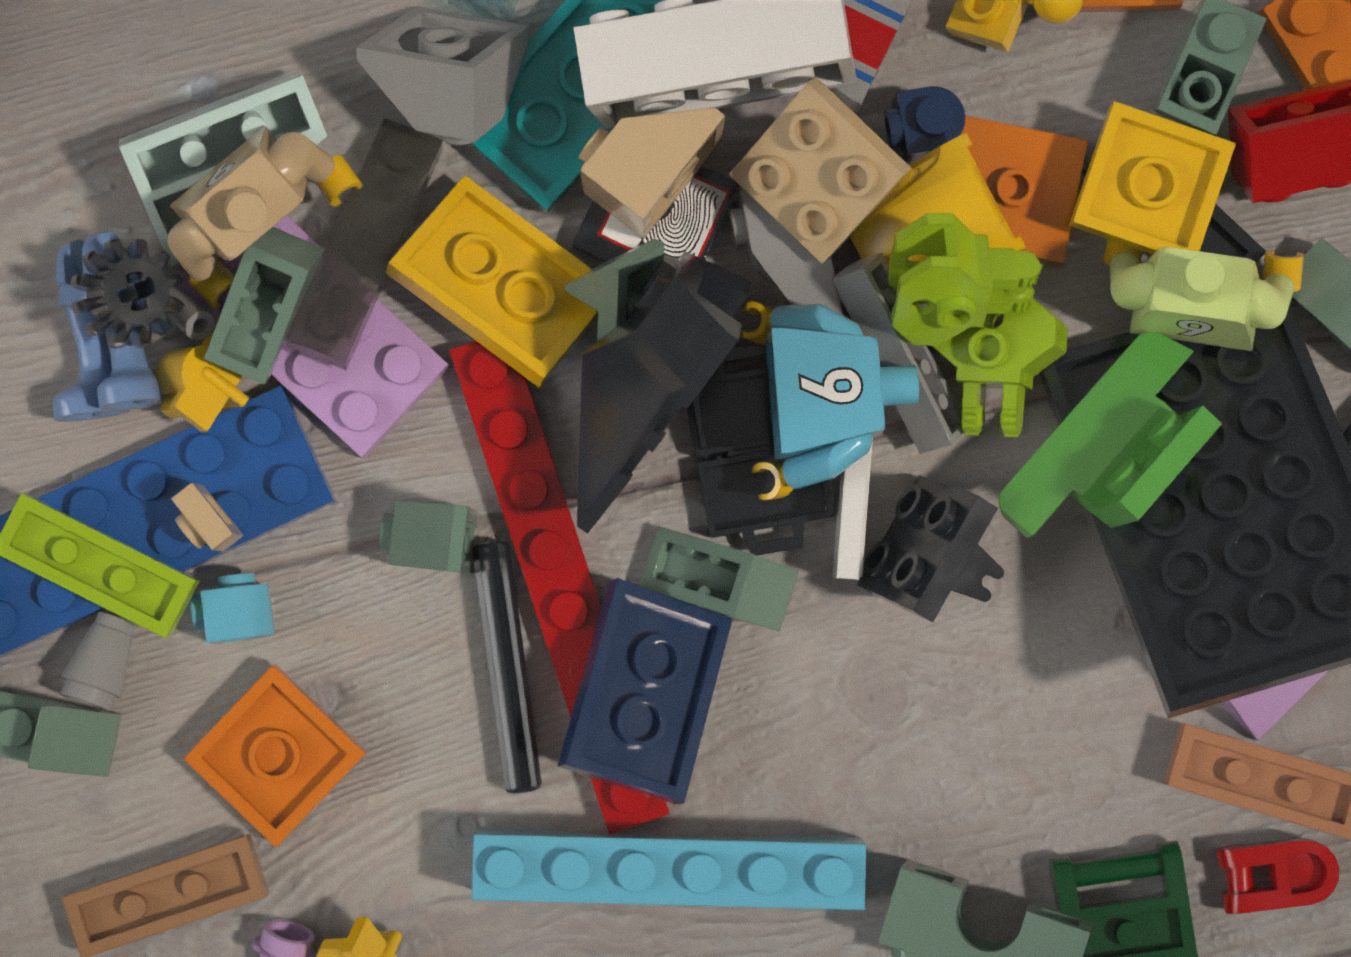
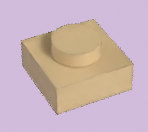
M190 483L172 498V501L182 512L175 518V521L186 537L197 548L200 549L207 544L211 550L224 552L244 536L204 485Z

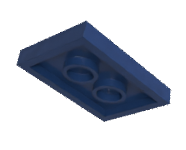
M619 578L609 581L557 766L672 804L685 803L733 618Z

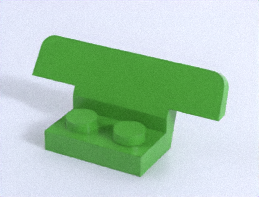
M1145 332L1139 335L1001 491L998 502L1003 518L1028 538L1033 536L1065 498L1070 496L1110 528L1139 520L1222 424L1203 405L1179 415L1165 402L1156 397V394L1194 351L1161 333Z

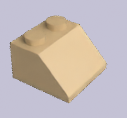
M715 107L621 118L611 132L601 127L587 142L579 155V159L584 162L580 169L584 194L644 240L722 142L725 115Z

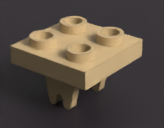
M816 77L803 87L729 175L823 264L911 170V167Z

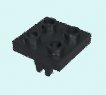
M919 475L914 485L905 490L899 498L895 509L896 516L882 541L876 543L869 551L864 562V572L857 585L874 596L932 623L951 591L988 602L991 599V592L982 585V579L986 575L997 580L1001 579L1004 576V569L978 543L998 508L979 495Z

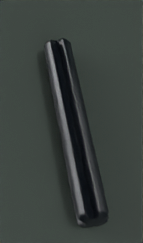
M505 541L485 542L474 546L472 554L504 788L507 793L512 794L532 792L541 788L542 778L510 546Z

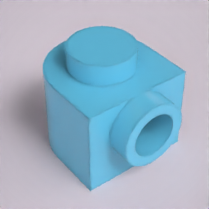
M255 573L217 577V589L200 591V593L193 594L190 600L195 632L205 631L206 643L220 644L275 635L269 584H256Z

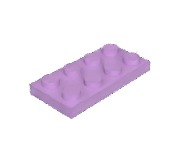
M287 215L273 226L319 246ZM244 251L231 261L220 257L217 258L235 275ZM324 251L305 302L288 333L271 374L360 457L365 459L450 366ZM187 273L183 277V284L177 288L190 294L214 317L217 324L231 287L220 295L217 301L220 307L214 309L189 284L190 276Z

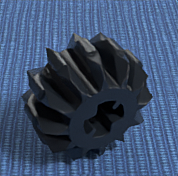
M116 238L104 243V256L98 252L91 251L82 257L84 266L90 274L74 275L71 278L70 284L78 290L87 292V298L72 303L71 310L75 314L91 311L94 315L87 323L85 333L92 337L101 334L107 329V341L110 348H122L130 339L133 345L139 349L151 345L152 332L163 336L168 335L173 330L172 324L165 313L182 312L185 304L179 298L169 296V289L182 285L184 278L180 274L166 277L163 274L162 270L168 265L170 260L169 254L162 251L148 259L146 240H133L126 249L124 244ZM134 285L138 298L121 303L118 297V289Z

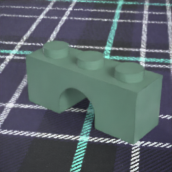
M907 860L900 868L878 939V943L892 947L890 953L892 957H1083L1093 922L1031 901L1026 910L1022 926L1016 934L1001 941L986 940L973 933L963 917L962 903L969 880Z

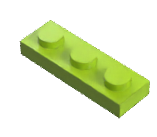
M24 493L20 494L0 533V556L165 639L172 637L200 580Z

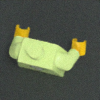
M1107 239L1102 262L1109 266L1110 291L1113 300L1118 306L1133 310L1129 333L1141 335L1145 332H1157L1174 340L1252 351L1256 328L1273 329L1279 326L1286 318L1293 292L1301 290L1304 254L1297 252L1296 256L1283 257L1275 255V250H1267L1264 258L1263 280L1259 278L1256 263L1251 259L1172 247H1160L1146 263H1141L1143 251Z

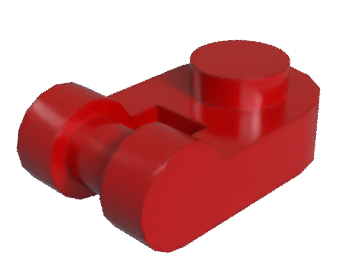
M1292 838L1253 844H1233L1216 848L1218 867L1226 871L1228 891L1222 892L1224 910L1227 914H1243L1313 905L1327 899L1334 892L1339 882L1340 868L1336 856L1327 846L1311 839ZM1268 865L1271 887L1254 888L1251 867Z

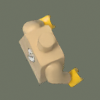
M264 125L170 204V207L182 220L176 223L168 234L169 249L190 276L189 284L212 308L218 309L220 307V304L217 302L218 298L225 290L231 287L235 277L217 257L228 261L233 260L296 208L304 199L307 179L315 182L330 205L335 207L342 203L338 196L350 187L362 188V183L342 155L331 156L305 135L297 132H289L276 139Z

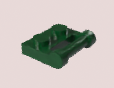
M1176 840L1157 843L1155 850L1076 862H1072L1069 856L1049 859L1050 879L1057 910L1093 922L1083 957H1198L1183 857ZM1158 875L1162 879L1164 891L1162 894L1079 906L1077 887Z

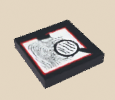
M702 166L644 240L599 204L592 201L572 247L605 263L656 238L665 244L664 260L672 266L675 265L684 251L706 260L739 189V184Z

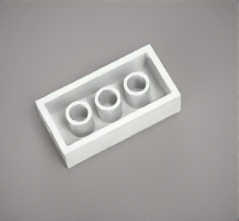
M664 0L654 5L655 12L629 17V12L626 10L604 11L592 15L589 18V25L573 27L585 104L606 129L614 128L621 118L712 107L719 109L796 95L809 81L816 77L828 88L857 84L843 0H717L694 5L693 0Z

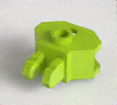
M926 213L895 234L887 273L888 284L897 291L895 305L891 314L892 327L914 346H940L970 327H984L987 314H1008L1010 311H1013L1015 314L1019 311L1023 313L1024 309H1029L1031 299H1033L1035 293L1032 284L1036 285L1038 274H1040L1043 264H1040L1035 256L1036 253L1032 254L1029 250L1023 251L1020 249L1015 251L1014 248H989L988 235L974 234L953 213ZM913 255L927 256V258L922 261L908 260V258ZM913 304H927V305H926V306H915V305H913Z
M1031 299L1029 309H1024L1023 313L1019 311L1015 314L1013 311H1010L1008 314H1003L1002 324L995 329L994 321L1002 314H987L984 327H970L942 345L933 346L957 367L956 381L963 384L961 422L964 435L979 436V433L982 431L985 422L986 388H1002L1000 425L1004 437H1019L1023 427L1025 389L1033 390V377L1067 352L1068 327L1036 299Z

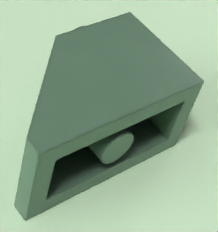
M396 500L394 514L384 513L380 532V551L390 552L388 565L471 574L472 550L474 547L478 511L462 505Z

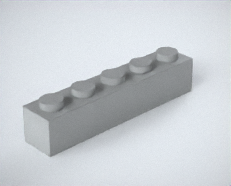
M881 252L850 263L832 281L836 286L838 297L844 302L852 320L858 323L863 336L877 338L880 367L916 366L919 380L918 403L895 406L906 425L909 437L914 441L919 453L922 454L953 445L964 433L961 422L962 413L929 346H914L892 327L891 314L895 305L897 291L888 284L887 273L889 266Z

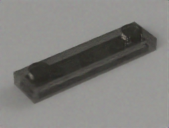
M383 119L358 175V179L363 186L361 189L353 187L320 263L285 337L287 348L347 370L388 277L386 274L388 262L399 251L442 154V139L416 131L411 127L390 119Z

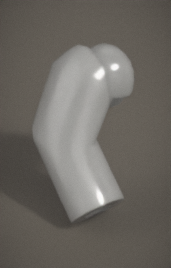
M180 289L169 290V296L179 298L185 306L182 312L165 313L172 324L173 330L168 335L163 336L152 332L151 343L156 342L160 338L169 341L182 332L192 340H203L215 328L214 317L187 292Z

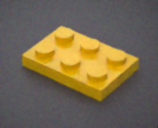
M466 175L463 176L388 262L386 270L387 275L539 388L598 316L597 310L565 290L566 284L592 269Z

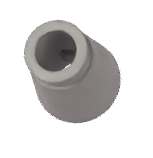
M98 612L95 622L90 626L60 676L61 679L65 680L60 695L97 709L110 711L114 698H122L132 640L131 634L135 624L111 614Z

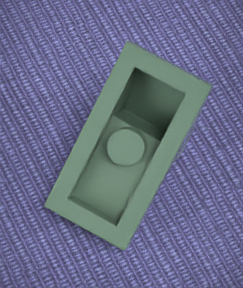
M654 238L599 265L565 285V290L598 311L597 341L639 309L636 307V304L643 294L641 292L664 260L665 244Z
M0 689V757L27 762L28 768L35 770L108 777L122 714Z

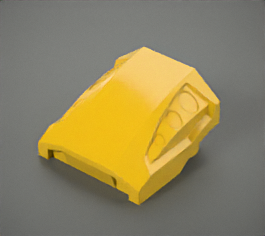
M967 133L946 142L909 164L911 170L850 235L861 259L882 252L888 266L895 234L926 213H953L974 234L988 235L989 248H1014L1015 251L1026 248L1021 236L1017 238L1013 236L968 149L972 143ZM913 255L909 257L908 260L922 261L926 259L927 256Z

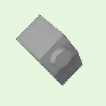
M741 189L738 200L740 208L729 209L735 246L747 245L751 264L782 305L822 304L842 315L836 286L832 281L835 274L831 257L821 264L746 190Z

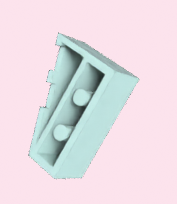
M298 70L119 139V149L161 246L170 255L169 264L171 268L178 263V260L169 249L168 234L174 225L182 219L170 207V204L265 125L276 139L286 133L297 132L305 135L318 145L327 137L305 79Z

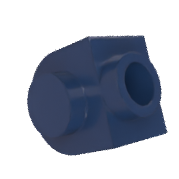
M938 86L896 92L892 101L893 109L884 111L890 148L900 147L902 159L906 163L914 162L946 142L960 136L965 126V110L959 98L948 89Z

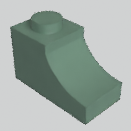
M272 227L244 250L204 359L265 385L271 376L288 333L305 302L325 249Z
M658 526L639 586L780 632L799 571L748 552Z

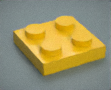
M1114 101L1109 106L1069 226L1152 255L1160 247L1200 251L1236 143Z

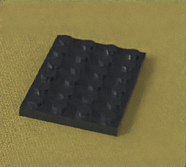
M1290 306L1286 318L1276 328L1255 329L1252 351L1174 340L1194 352L1156 394V397L1165 402L1179 415L1203 405L1222 424L1139 520L1110 528L1092 514L1168 719L1351 664V451ZM1127 332L1067 350L1063 356L1039 372L1058 426L1140 334Z

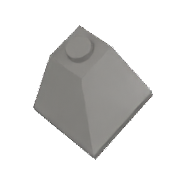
M415 6L356 47V60L416 131L439 135L444 142L449 144L465 145L476 142L503 119L529 41V26Z

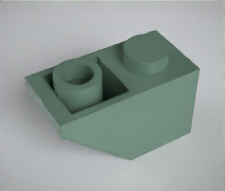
M1201 0L1191 11L1168 63L1155 112L1215 136L1267 18L1226 0Z

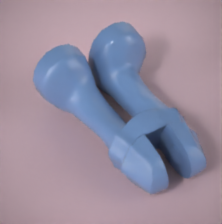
M112 232L95 233L89 235L85 241L75 240L60 246L57 253L56 283L60 285L58 305L65 308L79 358V380L77 384L61 391L53 398L54 421L74 422L127 414L132 409L148 408L162 402L159 381L149 367L144 348H136L130 339L122 348H110L105 331L92 337L85 333L87 323L94 317L91 311L75 314L71 310L72 303L87 298V292L78 290L70 284L72 276L90 274L84 266L82 257L91 251L98 252L104 256V243L118 238ZM134 285L118 289V297L121 303L129 302L130 298L137 295Z

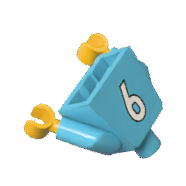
M754 301L744 304L742 311L751 315H761L762 317L761 325L757 330L750 333L742 331L740 335L757 344L766 345L775 459H786L784 462H759L753 466L752 474L770 470L775 477L773 490L769 493L757 495L759 499L772 500L784 498L791 493L793 488L799 489L837 477L869 453L872 437L885 430L884 406L918 403L919 380L916 366L880 367L877 338L863 336L858 323L822 304L781 305L774 309Z

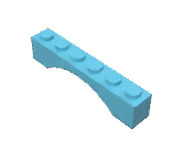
M479 827L473 834L472 900L865 910L866 843L861 837L811 835L662 837Z

